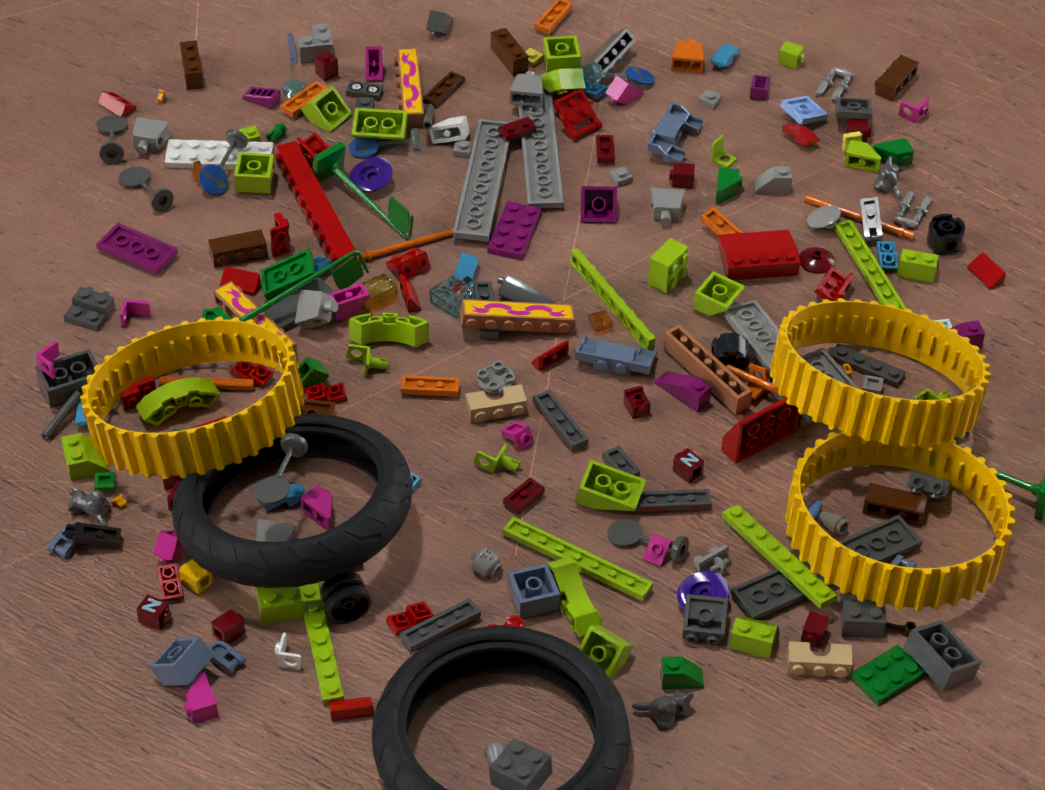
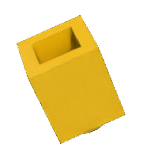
M193 559L183 564L179 569L181 584L197 595L212 584V574L199 566Z

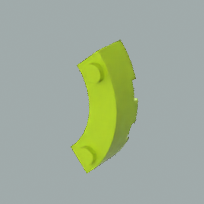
M371 313L349 318V339L359 345L378 341H393L408 344L412 347H419L429 342V322L409 315L408 318L398 317V313H383V316L371 317Z
M201 377L183 378L167 383L144 396L136 407L144 422L159 426L165 419L175 414L178 408L189 406V408H210L221 394L211 379Z
M571 557L547 563L560 593V608L563 614H567L568 619L572 621L569 622V626L578 637L586 635L590 625H601L600 623L603 622L602 615L591 603L580 577V564Z

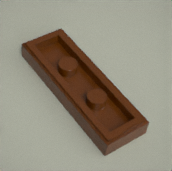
M450 71L422 97L423 103L427 105L432 104L434 108H437L465 82V77Z

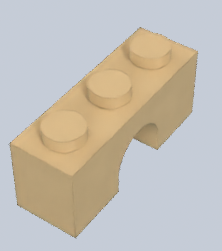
M522 384L503 387V397L499 400L487 398L484 391L466 393L465 408L470 423L527 414V399Z
M788 642L787 674L850 678L853 665L852 645L830 644L828 655L817 656L811 652L810 642Z

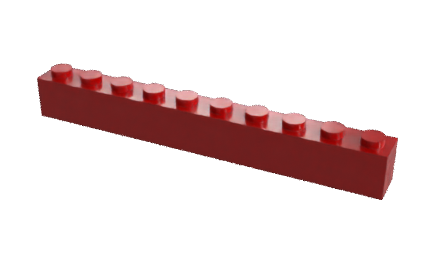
M293 141L277 145L276 153L274 154L277 164H280L282 174L286 175L287 184L292 186L293 195L297 196L299 206L304 209L306 219L310 220L312 230L316 231L318 242H322L324 253L328 254V258L332 259L333 263L354 251L355 248L297 142ZM347 258L346 260H344V261H342L341 263H339L338 265H336V268H338L341 264H343V263H344L345 261H347L349 258Z

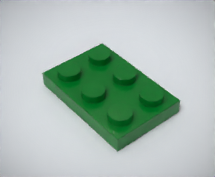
M308 248L260 270L264 296L266 299L277 296L316 273L312 251Z
M897 644L851 672L850 679L878 706L923 678L926 671Z

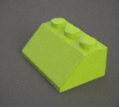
M355 108L352 137L404 140L408 127L407 111Z

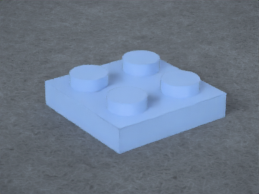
M808 96L782 100L780 107L801 125L823 121L828 116V113Z

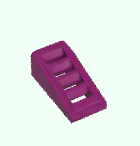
M753 74L750 98L767 99L770 76Z
M250 87L242 96L244 100L271 109L281 100L280 90L272 88Z

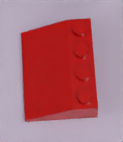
M788 229L717 235L725 277L731 280L798 275L801 263L798 248Z
M786 397L737 422L723 436L721 450L737 464L797 432L799 408L795 405L787 404Z

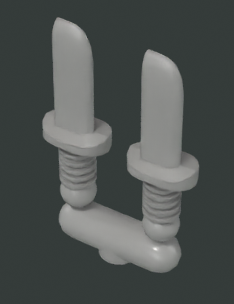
M833 67L831 72L820 80L821 84L815 91V94L820 95L827 86H832V80L837 75L843 77L844 80L841 83H837V89L830 98L836 100L842 92L848 91V84L853 79L854 74L844 68Z
M908 192L903 202H899L897 205L899 210L893 219L894 222L905 228L916 229L922 216L927 215L928 211L926 209L932 197L927 196L923 199L920 207H916L914 210L916 213L914 219L910 220L904 218L903 215L905 211L910 210L911 206L909 204L915 192Z

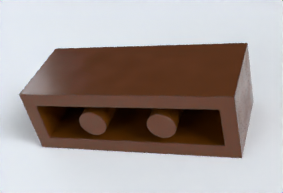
M507 28L492 31L491 49L512 76L526 73L528 71L529 56Z
M197 40L180 42L186 89L204 88Z
M900 55L897 60H893L891 66L885 69L883 75L876 79L874 84L876 87L875 94L893 102L917 75L919 62Z
M262 229L208 240L209 253L214 267L268 257L267 243Z
M869 483L862 513L887 519L900 515L906 523L921 526L928 496Z

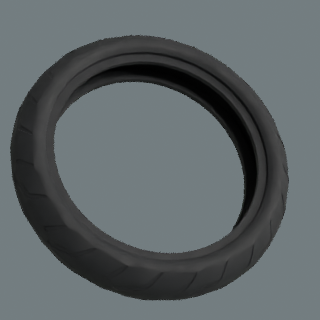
M301 414L298 417H294L295 425L287 427L285 434L294 433L303 437L308 443V450L301 457L291 456L290 460L301 458L331 459L348 463L366 472L374 479L377 485L371 498L359 512L342 524L323 533L282 542L248 540L229 534L216 526L209 519L210 511L218 497L231 484L259 468L284 461L287 453L280 446L282 437H278L273 440L271 447H263L258 450V455H249L243 458L242 463H231L225 465V468L220 471L215 468L207 470L204 475L193 473L189 474L186 478H182L176 488L173 499L172 514L176 535L189 556L203 569L215 576H220V578L245 586L262 588L300 587L335 578L352 571L373 558L388 545L403 526L411 506L413 489L410 470L403 454L386 436L361 422L333 415Z
M487 626L466 629L435 640L408 658L388 681L377 703L372 724V750L377 770L387 790H449L436 782L419 765L409 746L407 738L409 727L418 709L435 691L455 679L483 671H516L545 679L570 695L585 713L594 736L592 750L581 769L555 790H616L628 760L630 730L627 713L619 691L606 672L587 654L571 643L529 628Z

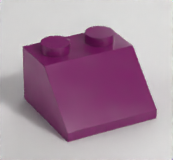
M581 186V222L616 223L617 187Z

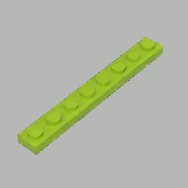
M852 220L838 222L834 230L880 304L886 306L893 304L896 308L907 309Z
M578 248L571 250V265L642 348L654 351L656 342L654 334L650 333L645 327L644 322L637 318L635 312L626 305L624 299L618 296L615 289L606 282L605 277L601 276L596 267L587 260L586 255L582 254Z
M739 504L722 512V518L820 609L837 601V594L815 574H812L810 569Z
M512 517L503 528V535L555 560L571 557L580 564L582 573L638 600L643 601L653 588V582L516 517Z
M318 583L300 586L303 617L323 705H327L331 701L344 700Z

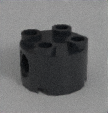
M939 214L932 218V221L929 223L926 240L936 255L951 254L961 250L966 228L961 218L957 217L955 219L952 217V214Z
M738 333L720 334V338L716 339L715 337L712 340V354L725 366L729 364L745 371V368L750 363L749 342L747 338L746 340L743 339V335Z

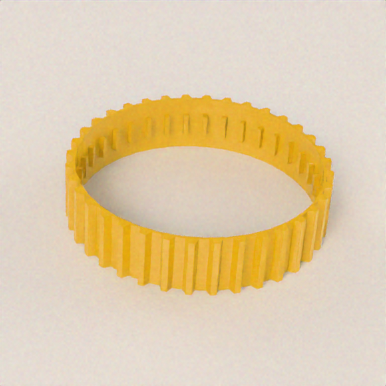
M842 298L832 302L827 299L822 300V303L812 301L809 302L807 307L800 305L797 311H789L788 317H784L782 324H780L770 366V377L773 378V386L779 387L778 394L787 397L786 403L799 408L798 412L800 414H808L813 417L812 421L816 423L822 422L828 425V429H838L850 437L856 435L862 437L864 441L876 440L880 441L883 445L898 443L902 447H907V444L924 447L928 443L938 446L941 441L951 443L954 441V437L963 438L965 432H971L973 426L977 425L991 373L989 372L990 364L985 363L986 356L978 353L980 348L971 345L969 338L958 335L956 329H949L943 326V322H935L928 319L927 315L915 314L908 308L904 310L896 308L893 304L886 306L879 304L877 301L868 303L862 302L859 299L846 301ZM825 343L858 344L889 350L920 361L937 370L955 383L964 394L939 400H912L871 393L837 381L820 372L806 362L795 350Z
M217 317L215 320L207 321L205 318H200L197 322L191 323L182 321L180 325L173 327L167 325L164 326L163 330L147 332V336L140 339H131L132 343L127 346H119L116 348V353L104 357L105 362L94 367L95 373L87 376L88 384L82 386L83 395L80 396L94 449L97 450L100 458L104 457L107 465L115 464L118 471L127 469L129 475L132 476L141 473L144 474L145 478L161 475L162 479H168L171 475H180L181 478H186L189 474L193 473L204 475L207 470L215 468L220 471L225 468V465L231 463L239 464L242 463L243 458L249 455H258V450L263 447H271L275 438L283 437L285 429L295 425L294 417L301 415L300 406L304 405L303 396L305 394L293 345L288 343L286 335H280L277 328L268 329L266 323L257 325L252 319L244 322L240 321L239 317H234L231 320H223L222 317ZM218 361L252 362L268 366L283 374L277 384L264 397L248 408L230 417L201 427L165 433H145L117 428L104 422L109 411L121 400V394L134 383L151 375L156 378L184 367Z
M830 432L826 440L817 439L814 448H807L804 458L798 459L797 467L793 472L786 506L785 523L788 524L786 534L792 537V549L800 551L799 560L801 562H808L811 565L810 572L812 574H821L824 577L825 584H835L840 587V593L842 594L850 592L857 595L858 601L864 602L868 599L874 601L877 607L881 608L887 604L894 605L896 610L900 611L904 607H913L916 611H922V607L930 606L934 610H940L941 605L947 603L953 607L957 606L962 598L968 601L972 600L975 591L983 593L986 590L987 583L995 581L997 572H1000L1015 524V519H1013L1015 506L1011 505L1012 494L1005 492L1006 482L998 480L996 477L998 471L995 468H988L985 465L986 459L983 457L976 458L971 454V448H961L956 445V440L951 443L941 441L938 446L928 443L924 447H918L915 444H907V447H902L898 443L883 445L880 441L871 440L868 442L856 435L847 436L845 432L839 434ZM887 465L907 468L950 481L951 486L966 495L985 514L993 528L996 540L994 545L982 555L953 566L912 568L892 565L863 556L833 539L812 518L804 504L802 494L810 484L820 477L847 467Z

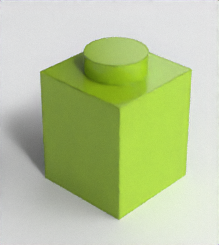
M785 41L779 49L778 63L796 69L805 59V54H803L804 46Z

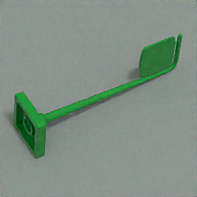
M342 142L313 157L312 171L319 183L333 175L338 176L405 239L411 238L414 215L410 216L409 211L394 196H390L387 216L342 172L344 170L345 145Z

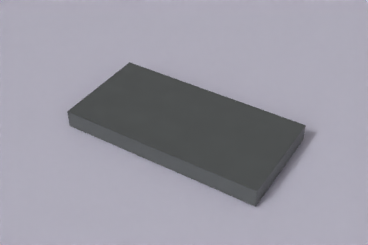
M320 277L265 310L264 313L271 317L275 324L284 331L297 325L295 324L300 290L321 291L326 294L334 292Z

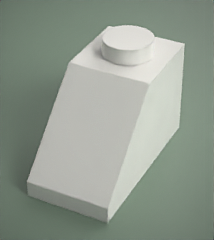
M460 116L432 125L429 132L432 144L464 140L470 133L467 117Z

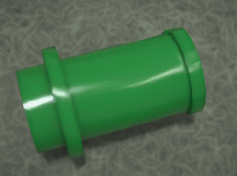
M277 123L275 128L265 135L268 142L274 143L281 135L284 136L287 127L283 123Z

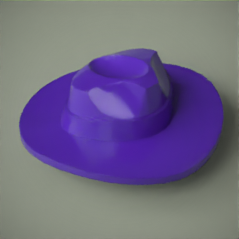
M380 156L371 157L358 163L351 170L349 179L361 191H376L385 187L391 181L393 169L386 158Z
M713 571L698 572L682 581L677 591V600L685 611L687 594L729 599V586L726 579L719 573Z

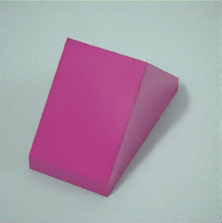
M365 46L366 81H383L382 46Z

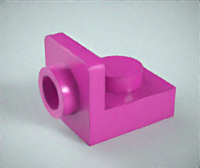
M514 421L501 430L502 436L513 440L519 451L534 443L530 427L526 424Z

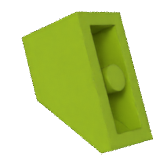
M850 140L844 166L879 173L881 157L868 143Z

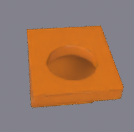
M754 364L749 365L750 374L758 377L755 374V370H757L763 376L761 379L768 381L766 368ZM751 382L747 384L752 390L751 400L754 401L766 390Z

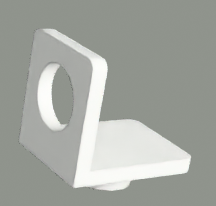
M283 632L280 643L277 642L275 647L278 667L301 670V655L285 652L287 648V633ZM291 658L294 659L297 663L291 664L288 663L285 659Z

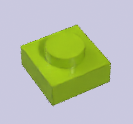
M256 125L239 129L248 138L249 142L261 141Z

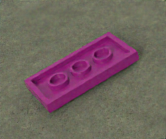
M507 201L488 245L487 253L523 260L540 218L542 208Z
M117 223L96 244L98 250L156 275L178 254L176 247L120 223Z

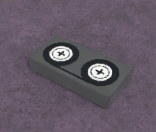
M350 80L346 89V95L373 97V100H379L383 92V85Z

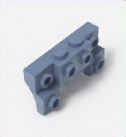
M671 102L663 118L659 119L657 128L653 129L647 151L664 156L663 161L671 164H674V162L682 163L686 150L677 147L676 144L684 131L698 134L703 125V119L689 113L682 104Z
M584 334L581 343L577 346L575 360L593 363V369L627 376H630L632 371L649 375L657 355V349L654 348V351L641 349L642 346L639 345L636 352V347L602 341L601 337H599V340L590 339Z

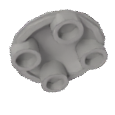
M826 205L815 209L807 218L810 230L814 231L825 227L828 229L834 228L837 225L836 221L841 215V210L835 205Z
M496 361L477 372V382L480 388L486 392L502 393L503 387L513 386L515 375L502 361Z

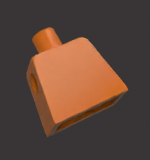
M688 38L686 41H678L672 55L671 70L703 73L704 55L702 44L695 42L692 38Z

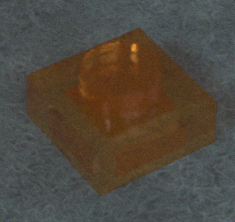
M200 161L193 162L191 175L193 180H196L198 186H200L198 176L203 167Z
M606 310L589 314L588 320L595 332L613 327V321Z

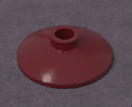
M810 247L803 250L799 255L800 266L811 273H825L831 266L834 267L835 258L832 253L824 248Z

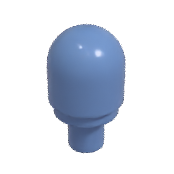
M817 500L815 504L806 506L814 520L819 517L823 503Z

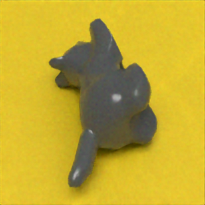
M889 156L873 187L875 190L884 192L893 191L897 198L902 199L903 196L897 183L900 177L899 172H902L904 169L894 163L892 164V157Z
M70 488L68 490V493L72 496V498L68 499V511H71L72 516L79 511H84L93 518H96L102 526H108V522L103 517L106 515L107 510L111 508V505L103 492L94 489L90 495H87L79 489Z
M675 689V695L660 696L649 703L632 704V708L639 711H649L660 728L668 729L674 726L676 716L687 717L694 713V708L690 707L694 693L688 692L685 694Z

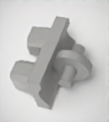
M726 545L720 548L714 546L709 549L708 554L704 557L700 555L694 557V567L698 572L713 571L724 574L727 571L726 566L731 564L728 556L729 547Z

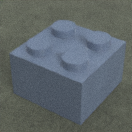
M548 564L508 572V590L518 616L526 618L559 610L560 593Z
M200 637L175 638L151 664L150 668L164 686L190 685L196 680V675L209 665V661L214 655Z

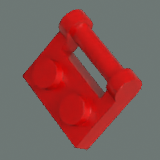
M589 100L559 114L572 141L578 140L580 136L593 130L602 128V122L597 118ZM588 119L590 120L591 124L577 131L574 130V126Z

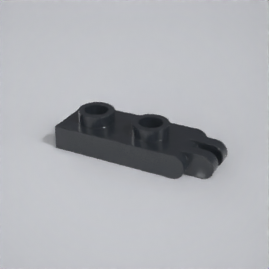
M76 522L74 525L67 524L65 527V537L73 539L75 543L119 549L121 528Z

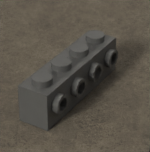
M627 27L614 33L581 67L584 75L593 77L597 81L605 77V73L614 67L613 65L622 58V55L631 49L630 47L636 39Z

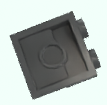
M837 97L835 107L837 118L843 120L850 118L872 120L871 99Z
M80 287L72 297V305L65 313L64 321L98 332L115 308L114 297L106 291L100 293L92 287Z
M911 470L907 487L911 488L910 492L922 495L923 491L930 493L929 497L941 500L942 497L947 498L951 483L947 480Z
M687 594L682 638H686L690 643H696L699 640L707 641L710 645H718L719 642L724 643L728 598Z

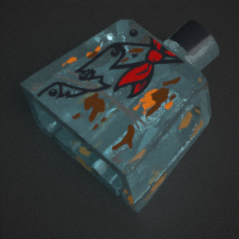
M454 276L448 277L429 290L430 303L458 319L462 299L472 300L471 286L474 284L473 280L468 276L463 280H459Z

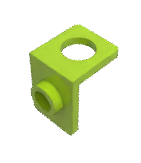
M721 135L711 146V161L724 168H729L736 162L737 158L723 151L725 136ZM726 157L729 158L730 161L722 162L720 159Z

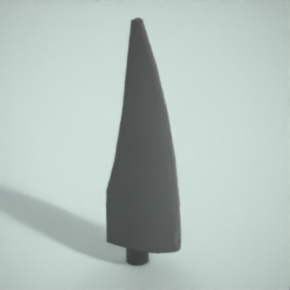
M511 274L507 278L500 276L497 280V283L502 285L499 296L513 302L557 304L532 288L525 281Z

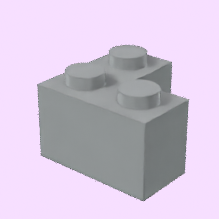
M329 23L312 25L313 36L298 37L300 63L315 62L314 57L327 51L334 55Z

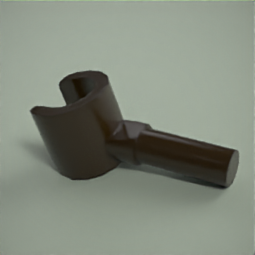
M908 621L903 626L886 622V627L902 631L903 636L908 638L911 630L916 628V624Z

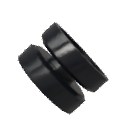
M347 572L326 580L319 590L328 617L338 624L358 620L371 607V598L365 589L363 579L355 572Z

